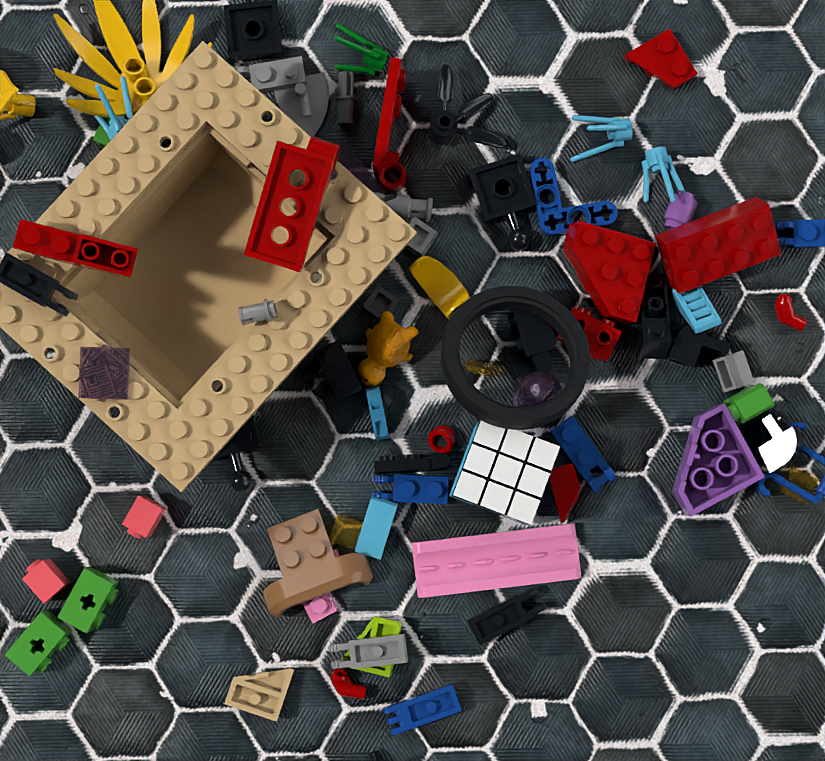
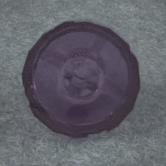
M533 371L526 376L522 374L513 384L515 390L512 394V405L515 407H529L547 402L557 395L559 389L561 391L564 389L565 383L547 371Z

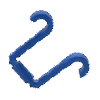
M795 422L787 427L789 429L792 426H799L801 432L808 428L806 424L801 422ZM803 444L801 453L806 454V456L825 466V457ZM766 472L764 473L765 477L756 482L758 493L764 497H769L770 491L764 486L765 479L773 480L791 492L798 494L803 499L810 501L812 504L821 502L822 497H825V475L815 491L817 493L815 496L787 481V479L777 473Z

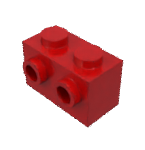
M578 306L575 309L572 307L570 312L576 317L587 337L590 356L603 363L607 362L622 331L616 329L618 325L608 319L603 318L600 321L592 317L593 312L586 308ZM558 333L556 340L564 343L563 339Z

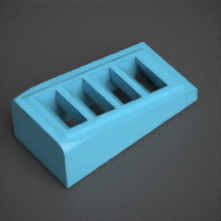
M701 286L680 294L675 289L672 290L675 306L695 333L722 324L719 315Z

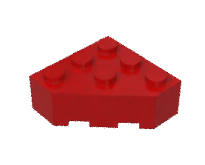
M582 221L569 224L563 252L567 260H570L575 268L576 275L586 293H589L596 305L595 309L599 316L623 324L637 322L656 243Z

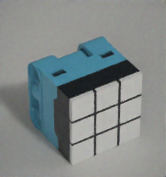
M480 420L474 427L449 496L494 512L523 525H532L560 446L518 430L496 427Z

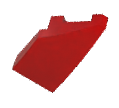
M573 463L552 468L548 478L560 523L566 521L581 492Z

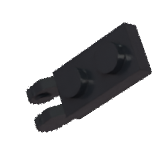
M7 252L0 263V283L45 308L47 306L67 317L70 312L67 310V307L59 303L57 304L50 299L55 290L62 293L66 298L75 301L79 296L78 294L60 285V282Z
M434 452L430 458H423V454H409L407 459L396 460L395 455L380 456V461H374V471L376 475L443 471L449 468L451 459L446 452Z
M533 587L518 596L514 595L467 619L479 645L529 621L528 618L547 608L545 602L535 604L526 611H524L521 602L531 599L539 593L537 587Z

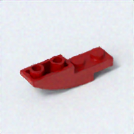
M23 219L19 221L13 249L129 278L132 276L138 252L137 248L80 233L64 231Z

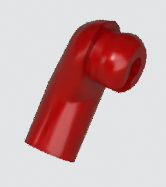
M780 294L774 304L777 319L781 323L801 332L807 323V319L794 314L792 297L790 295Z

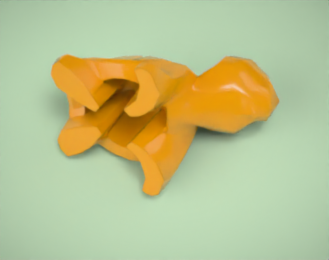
M384 311L381 314L380 323L372 330L368 328L365 332L368 340L366 346L368 358L363 360L357 368V376L361 384L367 387L377 386L384 379L386 368L394 367L403 361H410L413 357V354L408 353L410 341L419 333L418 329L413 326L402 327L394 322V316L391 312Z

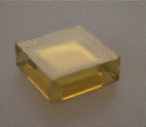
M794 467L790 468L785 478L810 494L818 479ZM781 486L779 492L803 504L807 503V500Z
M337 515L329 538L330 541L355 549L363 522Z

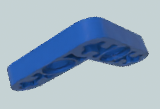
M538 158L532 163L529 175L532 191L537 203L538 223L544 235L559 236L567 234L568 228L564 229V223L557 224L555 230H551L550 226H545L544 224L548 221L549 217H552L554 221L562 220V214H566L567 227L572 223L571 215L574 212H582L586 217V223L591 224V214L588 209H593L592 214H598L601 212L602 207H605L606 211H611L612 213L608 217V221H604L602 216L595 217L593 225L607 227L616 220L618 210L610 201L562 208L553 163L547 158ZM539 165H543L544 169H549L545 174L546 183L552 181V184H544L537 187L536 184H541L542 182L540 173H535ZM549 190L554 194V201L551 204H544L540 201L539 194L542 191Z

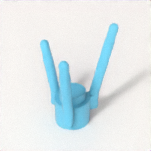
M124 76L121 77V85L128 119H125L124 116L116 117L100 84L95 85L111 120L108 125L103 117H94L107 132L110 141L133 117L129 90Z
M573 115L572 120L604 123L605 125H589L587 130L607 131L608 139H613V142L573 156L571 161L575 162L614 147L624 146V141L632 139L631 120L629 118L621 119L620 117L607 118Z
M656 147L646 151V160L641 162L643 167V201L645 203L649 201V173L652 169L653 174H662L670 201L675 202L676 199L667 170H669L678 191H685L673 166L671 155L667 154L666 147Z

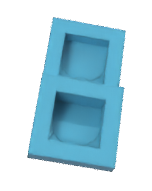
M371 496L355 552L381 560L398 506L397 503Z

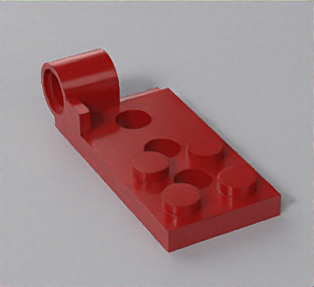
M390 57L372 165L374 177L379 178L381 187L389 193L401 191L406 184V171L403 165L399 163L400 153L389 151L395 118L400 119L402 95H399V92L404 93L406 85V69L402 68V59ZM388 172H397L400 175V179L395 183L386 181L385 176Z
M316 137L310 138L306 149L281 141L276 142L243 255L297 272L302 271L324 194L337 164L340 145ZM295 170H302L306 176L305 183L300 187H294L290 182V175ZM288 198L294 199L297 203L296 212L290 216L285 215L281 209L282 202ZM278 227L286 228L289 233L288 240L283 244H278L273 239V232Z

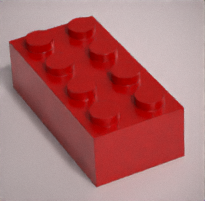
M757 196L655 235L668 283L679 294L782 255L770 205Z

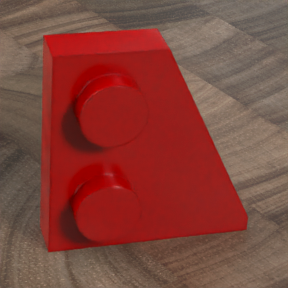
M670 28L624 56L627 62L635 63L643 68L646 74L660 79L662 84L672 90L696 77L698 74Z

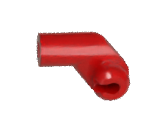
M336 668L331 673V682L340 696L364 700L365 685L353 684L343 668Z

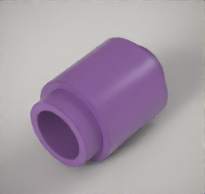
M679 191L678 194H674L676 200L675 202H669L663 218L665 220V228L670 230L692 221L698 202L694 200L695 196L686 191Z

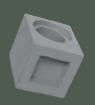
M414 216L409 225L417 231V235L405 248L420 258L425 255L436 239L437 231Z

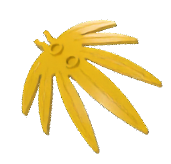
M93 0L105 42L115 63L122 72V74H119L113 65L89 41L58 14H54L55 21L61 32L80 58L96 74L118 90L53 68L55 75L76 90L100 99L95 85L100 84L116 117H127L121 77L124 76L126 78L133 115H135L185 61L191 45L195 24L194 15L191 14L171 50L163 72L159 73L161 63V31L155 0H143L142 37L146 64L141 59L131 34L111 1ZM208 43L207 45L212 48V43ZM66 99L67 105L73 109L94 116L110 118L101 99Z

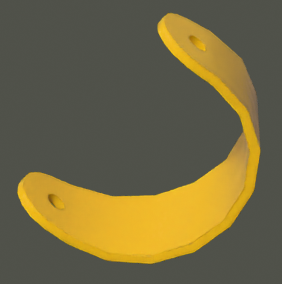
M422 256L410 266L409 270L413 277L448 319L453 317L459 307L470 299L466 288L458 278L435 258Z

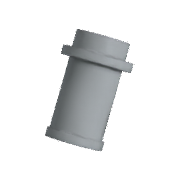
M264 299L263 303L238 307L242 325L263 320L272 322L273 318H277L274 300L268 301V299Z

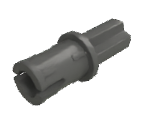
M342 71L338 74V96L335 97V101L338 102V126L349 127L354 125L353 115L356 97H354V73L350 71Z

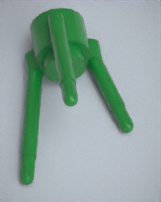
M336 23L337 29L368 48L335 36L334 40L365 54L362 63L367 64V67L336 64L334 68L336 70L363 72L373 76L376 71L382 73L389 52L340 23Z

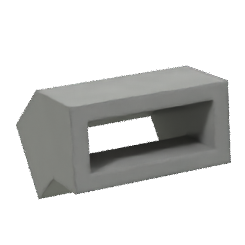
M743 350L713 360L724 392L754 383Z

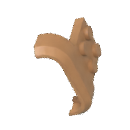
M319 509L267 528L283 576L282 579L273 582L263 591L268 612L271 616L281 619L282 613L290 607L350 584L363 583L364 585H369L373 574L366 555L351 553L336 557Z

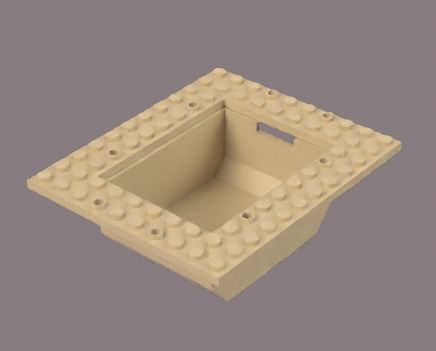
M204 41L198 45L35 222L64 231L80 233L137 248L138 252L131 278L47 259L43 256L13 249L12 247L7 253L60 282V285L79 295L76 301L70 300L55 290L51 297V301L67 307V310L70 311L67 317L47 306L45 308L0 283V327L180 492H183L417 235V231L337 161L334 169L337 177L334 180H330L329 186L326 188L302 271L297 272L243 255L266 179L263 174L267 176L276 142L281 141L306 149L311 137ZM265 114L273 115L270 122L263 121ZM165 139H170L171 145L163 148L162 142ZM295 170L291 173L290 182L294 187H300L305 183L306 176L302 170ZM290 198L285 199L281 205L282 212L287 216L293 215L297 210L296 201ZM278 227L274 230L273 239L276 243L283 244L288 240L289 233L286 228ZM322 276L321 281L319 283H315ZM264 299H268V301L274 300L277 318H273L272 322L263 320L246 325L241 324L238 307L263 303ZM110 346L117 350L119 354H122L123 357H126L129 363L125 364V362L123 363V358L118 359L117 355L114 356L115 354L112 353H115V351ZM53 348L55 350V356L54 358L49 359L47 357V352L49 349ZM92 349L101 350L96 356L94 355L97 352L92 351L93 353L89 358L94 356L92 358L93 361L108 349L102 358L108 353L110 356L107 355L106 360L107 358L111 362H116L115 360H117L125 367L119 376L111 371L116 377H113L114 382L122 374L124 375V377L118 380L123 385L120 387L119 383H117L119 386L117 389L118 393L122 392L119 396L109 398L116 396L117 392L107 363L82 370L83 366L88 367L86 364L83 365ZM89 359L86 362L89 366H92L94 364ZM105 365L104 367H100L84 373V371ZM109 365L110 369L113 371L120 370V368L116 366ZM102 368H106V369H103V370H100V371H97V372H94V373H91V374H88V375H84V374H87V373H90V372H93V371H96V370H99V369H102ZM97 374L100 385L89 388L85 377ZM82 376H83V379H84V382H85V385H86V388H87L89 397L87 396L86 393L82 392V390H83V389H82V386H83V388H84V385H82V384H83V383H82ZM96 376L94 378L95 384L93 385L90 384V379H87L90 387L98 384ZM111 384V385H109V386H106V387H103V388H100V389H97V390L90 391V390H92V389H96V388H99V387H102V386ZM222 384H223L222 390L219 391V392H216V391L222 386ZM104 388H108V389H105V390H102V391H99V392H96V393L91 394L92 392H95V391H98V390H101V389H104ZM113 389V390H111V391H108V392H105V393H102V394H98V395H95V396H91V395H94V394H97V393H101V392H104V391ZM114 392L112 394L97 398L98 396ZM114 407H118L120 410V415L117 418H113L111 415V410Z

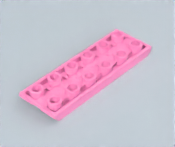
M575 523L412 542L418 598L582 578Z

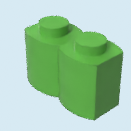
M761 383L751 385L723 401L736 424L745 423L774 407L773 400L765 386Z

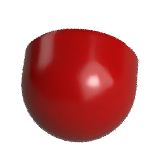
M445 425L434 428L428 436L430 447L435 452L449 453L457 441L455 431ZM436 435L443 436L447 441V446H439L436 443Z

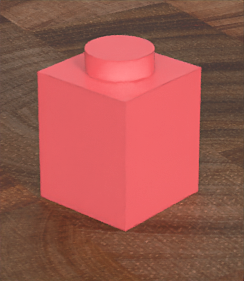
M138 495L122 525L128 528L126 532L135 538L151 537L167 508L145 495Z
M50 558L34 561L26 569L28 574L22 578L43 603L52 601L71 583Z

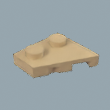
M289 668L233 677L224 704L277 722L294 669Z

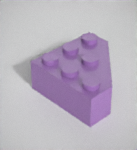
M725 403L718 404L693 418L672 489L676 500L686 516H693L765 477Z

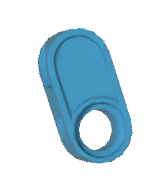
M379 386L366 388L376 441L390 439Z

